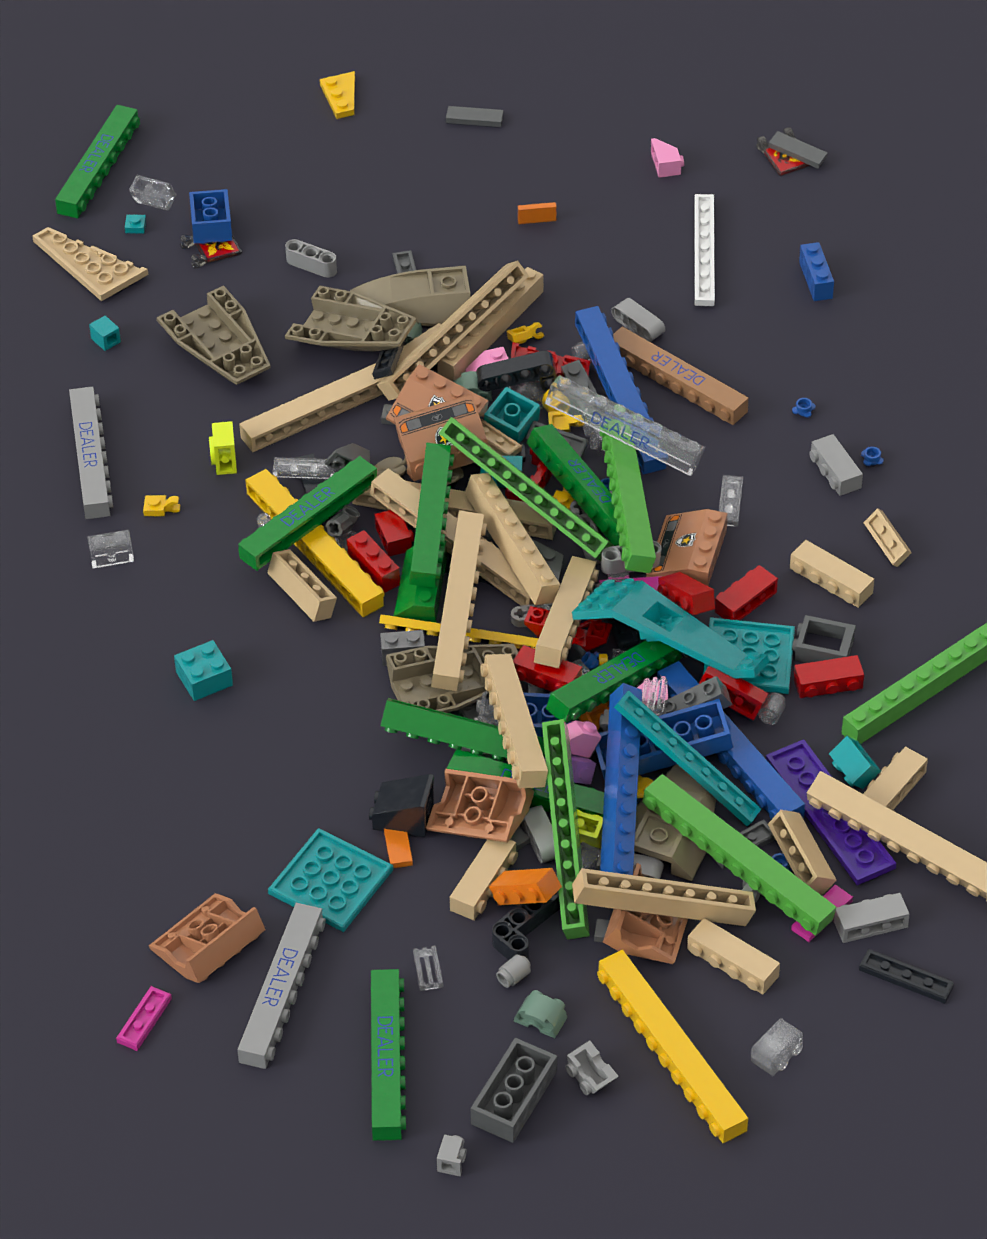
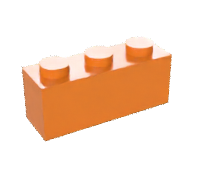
M553 868L504 871L489 886V889L498 905L546 903L562 886Z

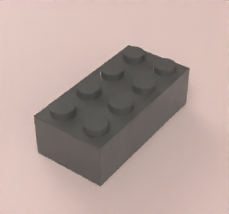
M514 1038L470 1108L471 1125L514 1143L557 1073V1055Z

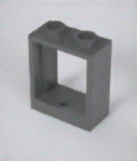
M805 615L803 623L798 625L797 635L799 638L793 641L792 650L795 651V661L810 663L849 657L854 642L856 625ZM807 632L843 639L840 650L804 644Z

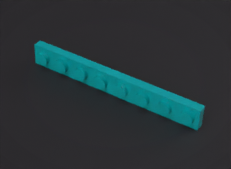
M628 690L614 708L746 826L752 823L761 808Z

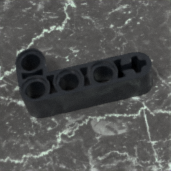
M539 351L485 364L476 370L478 388L485 392L538 379L544 391L554 387L558 388L559 386L557 368L549 351Z
M559 891L546 903L519 904L497 921L492 927L493 947L508 960L515 955L525 956L528 959L529 942L525 936L560 909Z

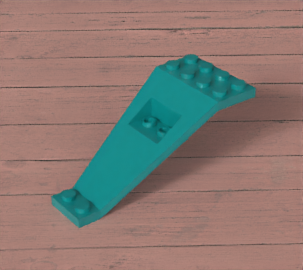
M629 578L622 580V582H615V580L603 581L598 588L594 589L592 594L588 595L572 611L573 620L614 618L639 630L640 639H646L647 642L661 641L733 678H754L769 663L768 654H760V652L744 653L642 580L634 581V579Z

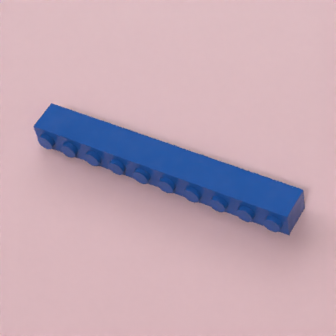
M598 306L576 311L575 326L617 418L629 419L632 432L639 433H634V436L638 437H634V442L637 443L635 448L642 473L647 474L666 469L667 460H669L668 450L662 446L661 435L659 432L656 433L654 420L652 417H649L647 405L641 400L640 390L634 385L632 372L627 370L626 359L621 357L619 344L613 339V331L611 327L608 328L605 314L601 313ZM642 436H645L649 439L648 444L643 445V443H641V445L639 446ZM643 437L642 441L647 443L648 440L645 437Z
M679 661L657 672L658 681H667L668 699L699 684ZM724 713L734 748L716 753L720 762L726 764L733 777L740 780L745 790L754 796L758 805L768 812L771 820L780 810L797 812L804 818L805 803Z
M623 683L610 694L600 871L633 875L640 730L614 707L628 690L642 702V690Z

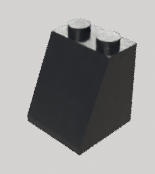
M427 774L382 782L380 790L375 792V807H371L369 812V820H372L373 830L384 831V829L407 832L408 835L425 837L427 832L426 826L434 805V775Z

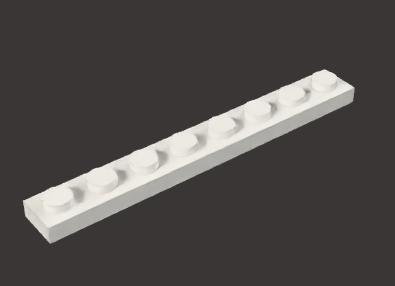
M695 194V306H714V195Z

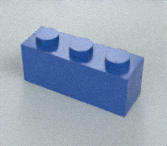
M820 243L800 245L799 263L813 301L833 299L834 280Z

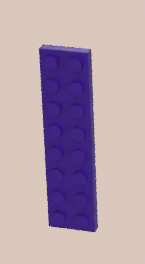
M804 739L766 755V760L805 803L804 814L856 885L896 869V862L880 841L872 840L868 837V833L861 829L859 831L854 830L848 825L847 821L841 818L837 820L828 814L829 811L823 808L817 809L809 804L807 791L819 772L822 771L829 776L831 775Z

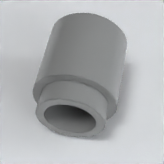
M513 956L499 968V971L496 973L498 981L506 988L516 985L531 972L529 960L525 956Z

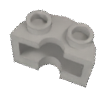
M591 1041L586 1042L567 1055L568 1064L565 1065L566 1071L571 1077L577 1079L585 1095L597 1092L618 1078L612 1067L603 1062L600 1052Z

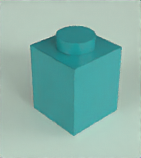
M103 316L89 324L91 339L104 351L121 342L119 327L108 317Z

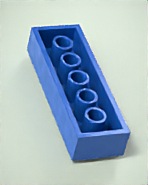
M720 699L658 716L703 757L734 748ZM608 731L599 733L602 738L596 746L604 780ZM640 731L638 775L677 765L676 762Z

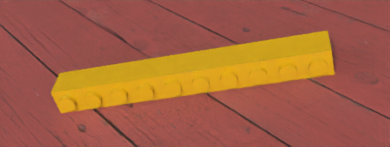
M267 469L245 479L247 494L270 519L279 515L288 506L298 501V499H294L290 495L287 487H283L277 477L272 475ZM322 524L294 543L362 617L384 606L383 589L372 581L368 573H364L361 570L358 562L353 561L348 556L347 551L337 544L334 537L326 533Z
M623 949L600 960L599 971L597 972L600 982L607 985L612 998L615 1001L618 1000L621 1004L625 1016L630 1017L634 1022L636 1031L639 1034H643L650 1050H654L657 1053L661 1065L664 1068H668L675 1084L682 1087L686 1099L689 1102H693L696 1106L698 1115L701 1119L707 1121L711 1133L715 1137L718 1136L722 1143H725L747 1132L748 1117Z

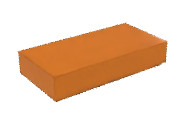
M556 202L518 205V224L556 221Z
M384 829L389 863L393 865V868L413 866L407 832Z

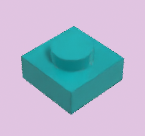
M126 215L125 233L144 234L146 215Z

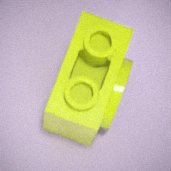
M212 423L213 436L209 437L211 465H216L217 475L237 473L233 423Z

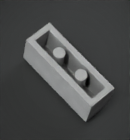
M834 434L812 441L811 451L809 452L810 458L818 465L821 474L826 476L831 488L835 489L839 496L862 488V472Z
M900 893L887 894L880 898L866 899L859 903L846 904L836 908L834 923L842 942L846 943L908 928L910 914Z

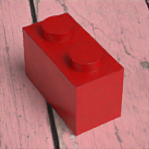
M391 510L375 514V528L389 557L405 553L406 550L412 547V542L414 541L412 530L407 528L408 523Z

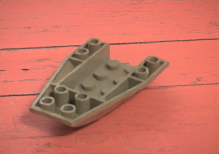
M466 266L423 269L393 274L372 280L350 290L415 317L417 323L420 322L421 326L432 327L438 323L442 324L471 297Z
M224 285L207 293L208 304L189 314L179 317L174 310H171L156 318L179 346L236 385L271 368L245 309Z
M319 286L311 297L313 312L304 325L293 323L286 333L285 339L351 351L389 350L401 346L417 322V319L358 293Z
M514 644L468 645V650L463 649V653H467L466 664L461 666L460 669L465 670L463 683H458L457 691L431 687L437 646H424L387 654L386 662L391 688L397 700L447 713L489 697V691L485 690V678L480 673V666L484 664L485 655L511 654L514 660L518 651Z
M678 764L674 765L665 776L714 813L716 798ZM642 799L636 806L634 851L672 863V875L693 881L706 851L701 850L696 843L683 836L674 826L666 823L653 810H649L642 803Z

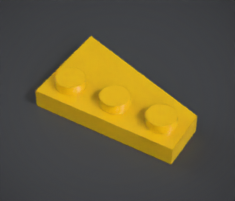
M355 71L320 79V86L336 119L354 115Z

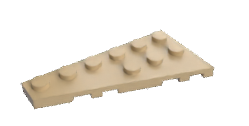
M49 227L32 236L34 243L101 301L148 275V269L144 267H135L130 261L123 262L117 259L116 255L94 246H85L82 241L71 240L67 238L66 234Z

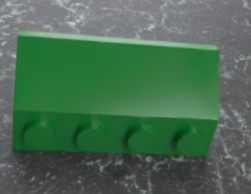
M444 541V547L439 546V550H443L442 563L437 564L438 567H441L440 580H435V587L409 584L414 546L406 550L394 616L436 623L448 558L446 541Z

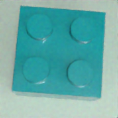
M505 387L485 412L484 421L517 443H521L528 434L533 421L537 422L539 420L540 405Z
M214 640L174 655L176 673L194 701L233 686L231 667Z

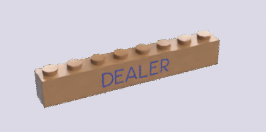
M623 326L613 334V339L615 342H618L621 357H625L627 366L634 368L643 375L648 376L674 393L683 396L690 402L697 404L732 425L748 412L749 398Z

